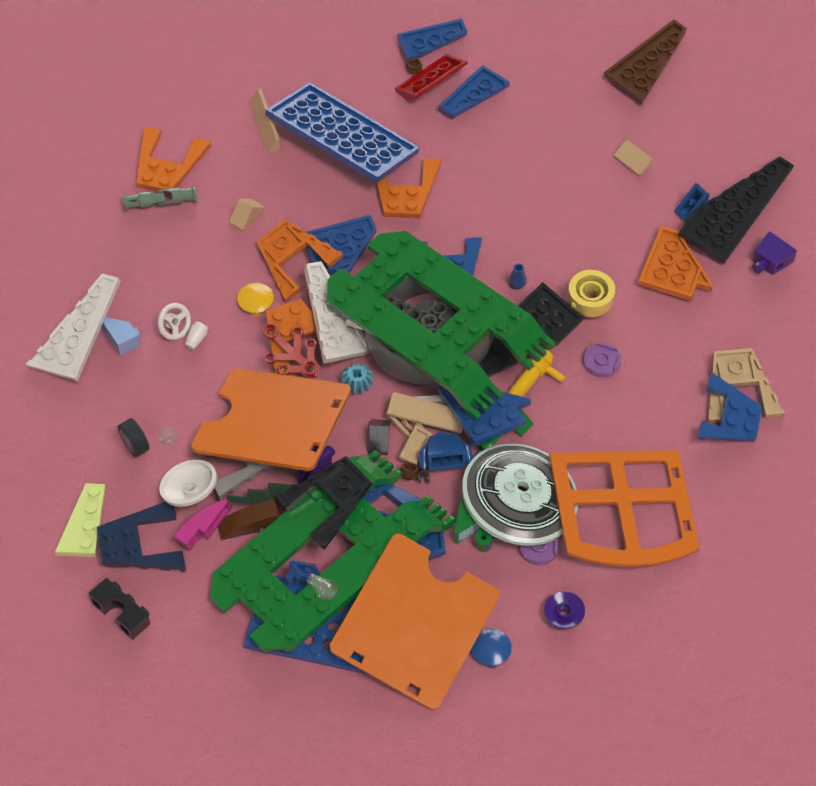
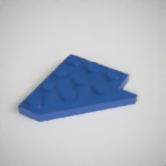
M371 215L307 231V234H311L319 241L329 244L333 249L341 251L344 256L329 268L307 245L305 248L311 263L322 261L329 275L334 274L340 268L350 274L367 248V244L371 242L376 234V226Z

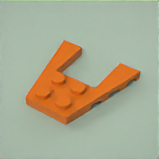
M144 126L136 182L137 187L155 192L161 189L177 188L184 180L183 177L191 172L193 165L201 160L204 152L211 148V141L194 138L183 163L180 164L151 157L162 134L159 129ZM163 192L164 194L168 195L172 194L170 192Z
M424 158L422 186L387 184V176L378 181L377 190L384 217L420 218L428 195L432 190L433 182L438 175L439 167H441L442 159Z
M286 219L256 241L286 302L301 290L283 271L281 266L307 245L329 268L344 257L341 251H337L329 244L319 241L315 236L307 234L303 229Z
M302 299L266 311L267 323H274L278 328V334L288 343L294 341L292 329L295 326L303 328L304 335L302 338L315 334L318 339L313 313ZM300 330L295 331L296 335L301 333ZM269 331V335L274 334V331ZM273 339L270 340L271 352L284 353L283 348ZM344 360L329 362L328 364L330 366ZM276 361V362L273 364L275 374H279V373H278V366H279V365H281V364H286V365L290 366L289 362H288V361ZM286 368L280 370L282 373L287 371Z

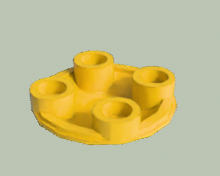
M262 283L247 284L240 289L237 295V304L244 311L252 313L254 316L261 315L274 302L272 290Z

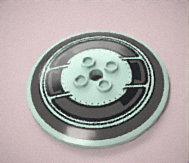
M500 444L481 451L471 460L462 479V497L469 514L482 529L502 541L524 546L545 544L563 535L549 454L523 444ZM568 473L571 489L577 490L572 477ZM518 486L525 487L527 491L519 490ZM575 505V506H574L575 515H576L577 510H578V505Z

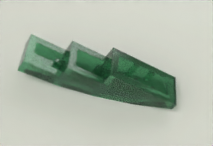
M268 483L267 490L247 489V496L227 495L226 500L229 501L230 505H254L271 499L277 502L278 500L275 498V495L288 491L292 484Z

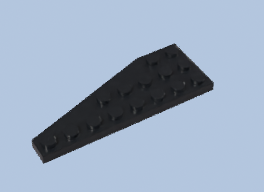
M780 156L772 160L759 171L753 172L746 179L740 180L724 190L722 194L697 207L679 231L678 236L720 263L725 264L795 165Z
M543 282L518 305V307L532 315L545 334L555 342L556 346L584 321V317ZM494 337L489 352L479 363L488 377L519 364L506 345L496 337ZM539 343V344H538L539 346L543 347L544 349L549 350V349H548L547 347H545L542 343Z

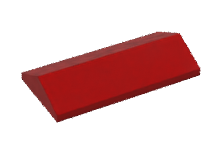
M445 54L421 72L397 86L395 90L405 100L410 102L466 66L468 62Z

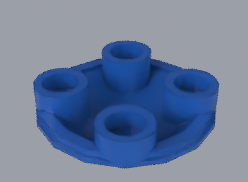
M489 628L481 630L471 648V654L478 662L493 669L508 659L511 654L512 645L505 633L498 629Z

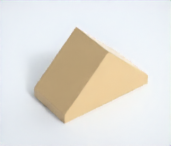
M239 199L229 224L244 232L266 210V207L253 199Z

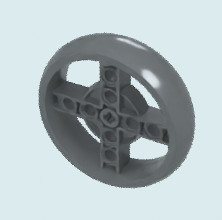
M408 276L384 297L433 333L441 328L457 311L438 297L435 300L422 301L415 305L405 302L412 297L431 293ZM365 331L366 344L373 359L388 374L412 384H438L401 356L389 351L380 341ZM490 333L486 335L466 356L479 364L489 352L495 336Z

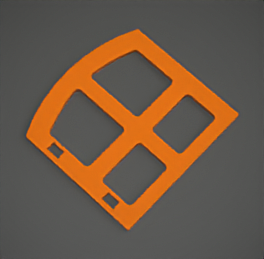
M678 450L549 454L566 555L600 565L644 567L669 563L693 554L700 549ZM664 463L670 487L629 488L624 464ZM607 464L609 466L613 489H571L567 465ZM671 470H677L679 478H673ZM632 504H674L681 539L659 547L642 549L639 544ZM616 505L625 550L610 549L582 542L579 537L574 506ZM688 522L690 531H684L683 523Z

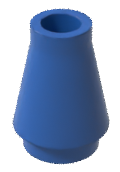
M517 263L513 266L509 277V284L514 289H521L526 285L527 278L524 266Z

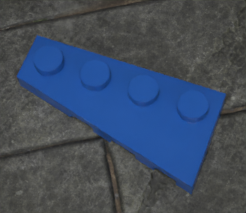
M457 19L397 34V39L408 63V60L411 58L422 57L466 36L467 29L463 20Z

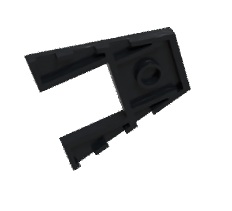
M347 456L325 467L324 471L319 474H312L307 477L308 480L299 485H292L288 488V491L275 495V498L289 512L319 486L339 506L338 510L310 533L323 550L327 548L372 486V482Z

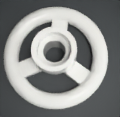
M180 303L166 305L158 317L160 333L169 340L181 339L188 333L191 326V315L188 309ZM174 308L182 311L178 315L167 313ZM185 317V327L179 333L178 326L180 324V321ZM164 327L171 328L172 334H169Z

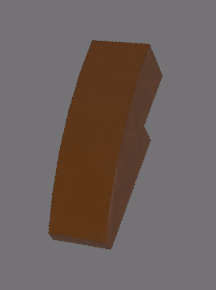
M275 500L263 501L226 516L218 526L221 540L260 532L261 527L269 526L279 517Z

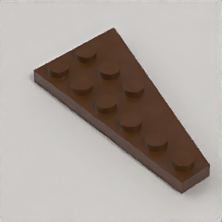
M675 19L607 69L604 72V77L642 105L686 34L687 28Z

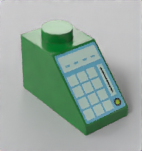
M460 499L454 532V543L456 544L470 537L480 528L469 514L463 499Z

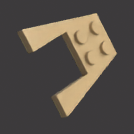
M752 348L714 351L713 374L733 387L758 385L764 417H784L785 411L781 409L778 403L779 400L776 394L773 393L768 378L764 376L762 367ZM711 392L708 423H720L724 397Z

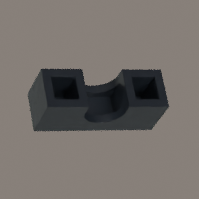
M106 577L88 593L90 601L104 615L114 608L122 609L123 612L116 618L118 627L133 640L150 625V614L145 607H139L129 593L125 594L122 592L117 582H111Z

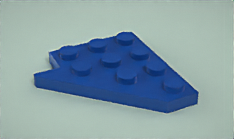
M441 385L438 386V393L474 446L526 425V419L519 410L531 405L529 398L503 392L504 395L500 399H496L488 391L486 395L494 400V405L488 406L489 409L484 412L475 404L473 408L481 413V417L478 420H474L468 416L451 392Z

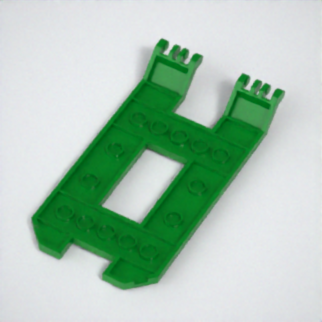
M407 231L378 234L367 244L368 250L377 255L376 258L354 277L340 268L328 279L327 301L329 306L451 392L468 416L474 420H478L481 417V413L473 408L475 404L484 412L489 409L488 406L494 405V400L486 395L488 391L496 399H500L504 395L493 384L480 365L466 356L486 335L490 333L501 340L519 364L527 370H531L534 367L533 362L526 358L527 355L534 361L539 362L542 359L541 356L544 357L547 354V351L538 345L539 343H542L549 350L556 346L555 342L545 334L532 315ZM407 276L458 311L435 333L384 298Z
M377 450L372 451L369 455L351 456L349 458L372 482V486L367 493L375 486L395 484L401 479V474H403L399 469H395L391 474H388L393 470L394 465L386 458H382L378 463H375L381 457ZM317 486L289 512L285 511L213 572L210 599L224 614L241 601L263 623L249 635L250 639L263 652H272V650L291 652L360 593L393 535L402 534L418 543L428 533L449 530L456 523L457 519L449 515L445 520L440 521L447 515V511L438 503L434 504L432 508L427 509L434 502L433 498L429 495L421 501L403 503L388 517H384L369 502L362 498L339 530L354 546L297 595H294L272 573L313 539L310 533L339 509V506Z

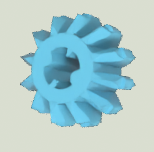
M360 362L358 365L351 363L350 367L345 366L344 372L341 374L342 383L349 385L354 395L357 392L363 395L364 390L369 391L370 385L373 383L372 370H368L367 365L361 366Z

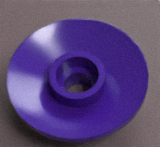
M561 591L554 593L547 599L544 606V614L553 626L560 629H571L582 622L585 616V606L583 601L574 593ZM561 612H567L568 615H562Z

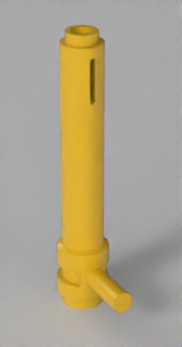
M546 350L547 354L544 357L541 356L542 359L539 362L531 360L534 367L531 370L526 369L508 393L524 397L537 379L542 377L545 372L561 383L566 377L551 367L554 356Z

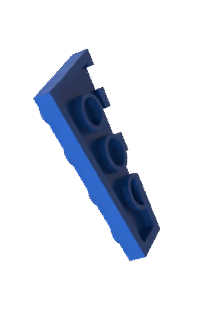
M482 65L439 105V110L454 118L509 87L510 81Z

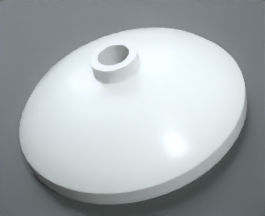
M203 460L182 462L171 468L164 475L159 487L160 494L163 500L172 506L185 507L194 505L204 500L212 492L217 483V473L209 462Z

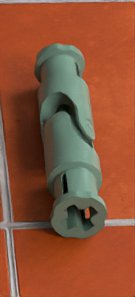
M195 185L192 188L185 189L180 187L161 189L156 191L155 194L148 191L128 196L123 194L125 210L134 207L148 208L158 203L157 205L164 206L180 204L183 201L189 200L197 201ZM163 192L172 193L173 198L170 202L165 203Z

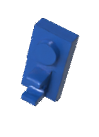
M291 560L288 565L291 570L285 575V579L289 584L292 581L294 584H298L300 581L311 583L321 573L315 564Z

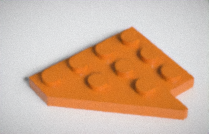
M661 226L638 280V285L688 301L692 300L696 287L712 292L713 285L684 239L678 236L679 231Z

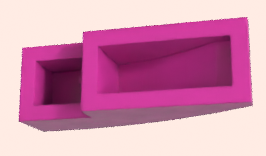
M226 499L218 501L189 519L174 535L177 543L191 551L201 536L209 539L232 509L229 501Z

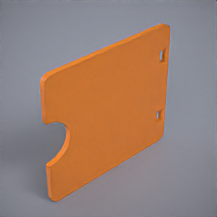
M241 368L233 369L218 393L219 397L228 400L232 404L230 412L221 419L203 421L191 444L192 450L199 454L303 471L313 470L351 394V388L343 383ZM335 402L340 403L338 408H333ZM314 445L319 446L317 452L312 451Z
M395 534L390 539L331 641L330 651L337 657L428 709L434 710L443 701L497 603L500 593L497 588L469 572H466L462 578L455 582L446 583L437 580L431 574L428 566V558L431 551L402 534ZM353 652L364 657L362 664L350 657ZM409 684L420 689L418 696L407 690Z

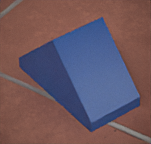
M695 183L675 209V212L687 222L697 207L708 202L710 194L698 183Z

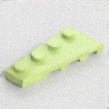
M85 484L55 550L56 556L96 557L98 547L97 526L101 525L106 493L105 484Z

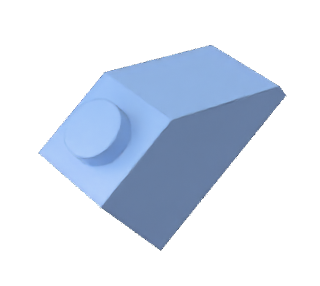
M105 317L102 324L103 331L120 356L140 346V332L136 327L133 328L130 322Z

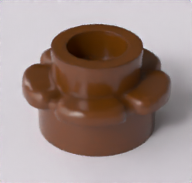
M411 58L406 64V69L412 74H417L422 71L423 64L420 59Z
M407 462L400 468V471L403 473L401 476L404 479L412 480L417 478L419 471L416 464Z

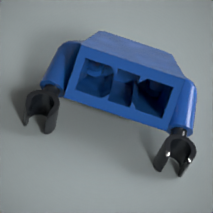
M439 431L436 435L430 436L429 443H426L419 452V468L421 469L418 473L419 483L421 484L420 479L423 476L427 477V484L430 482V476L427 472L428 468L429 471L466 467V464L468 465L473 459L471 446L460 440L455 433L447 434L445 431Z

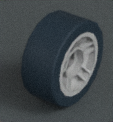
M133 418L118 425L120 437L134 457H138L149 450L148 440Z

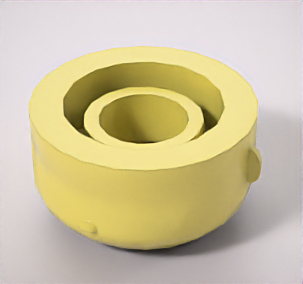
M584 270L573 276L568 288V301L572 308L582 316L589 318L600 317L610 310L614 302L615 285L607 274L597 270ZM587 294H592V295H595V296H597V297H596V298H589V297H586L585 295H587Z

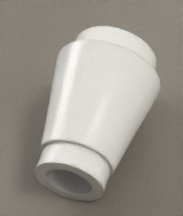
M197 321L195 324H192L184 346L194 351L208 335V327Z

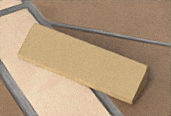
M258 88L249 104L267 153L280 151V139L273 120L265 115L268 106L262 89Z
M393 392L387 415L462 434L463 428L448 406Z

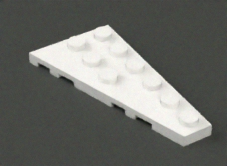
M322 261L306 264L304 273L323 364L369 355L370 351L361 330L345 325L347 318L328 305L327 286L330 276Z
M101 274L88 289V294L83 300L78 301L70 315L67 314L50 334V339L43 347L40 346L32 360L29 359L25 365L35 370L78 382L121 280L117 277Z

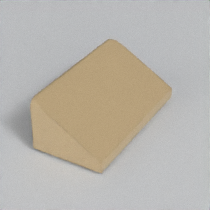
M626 140L613 155L614 158L639 177L652 166V158L629 140Z

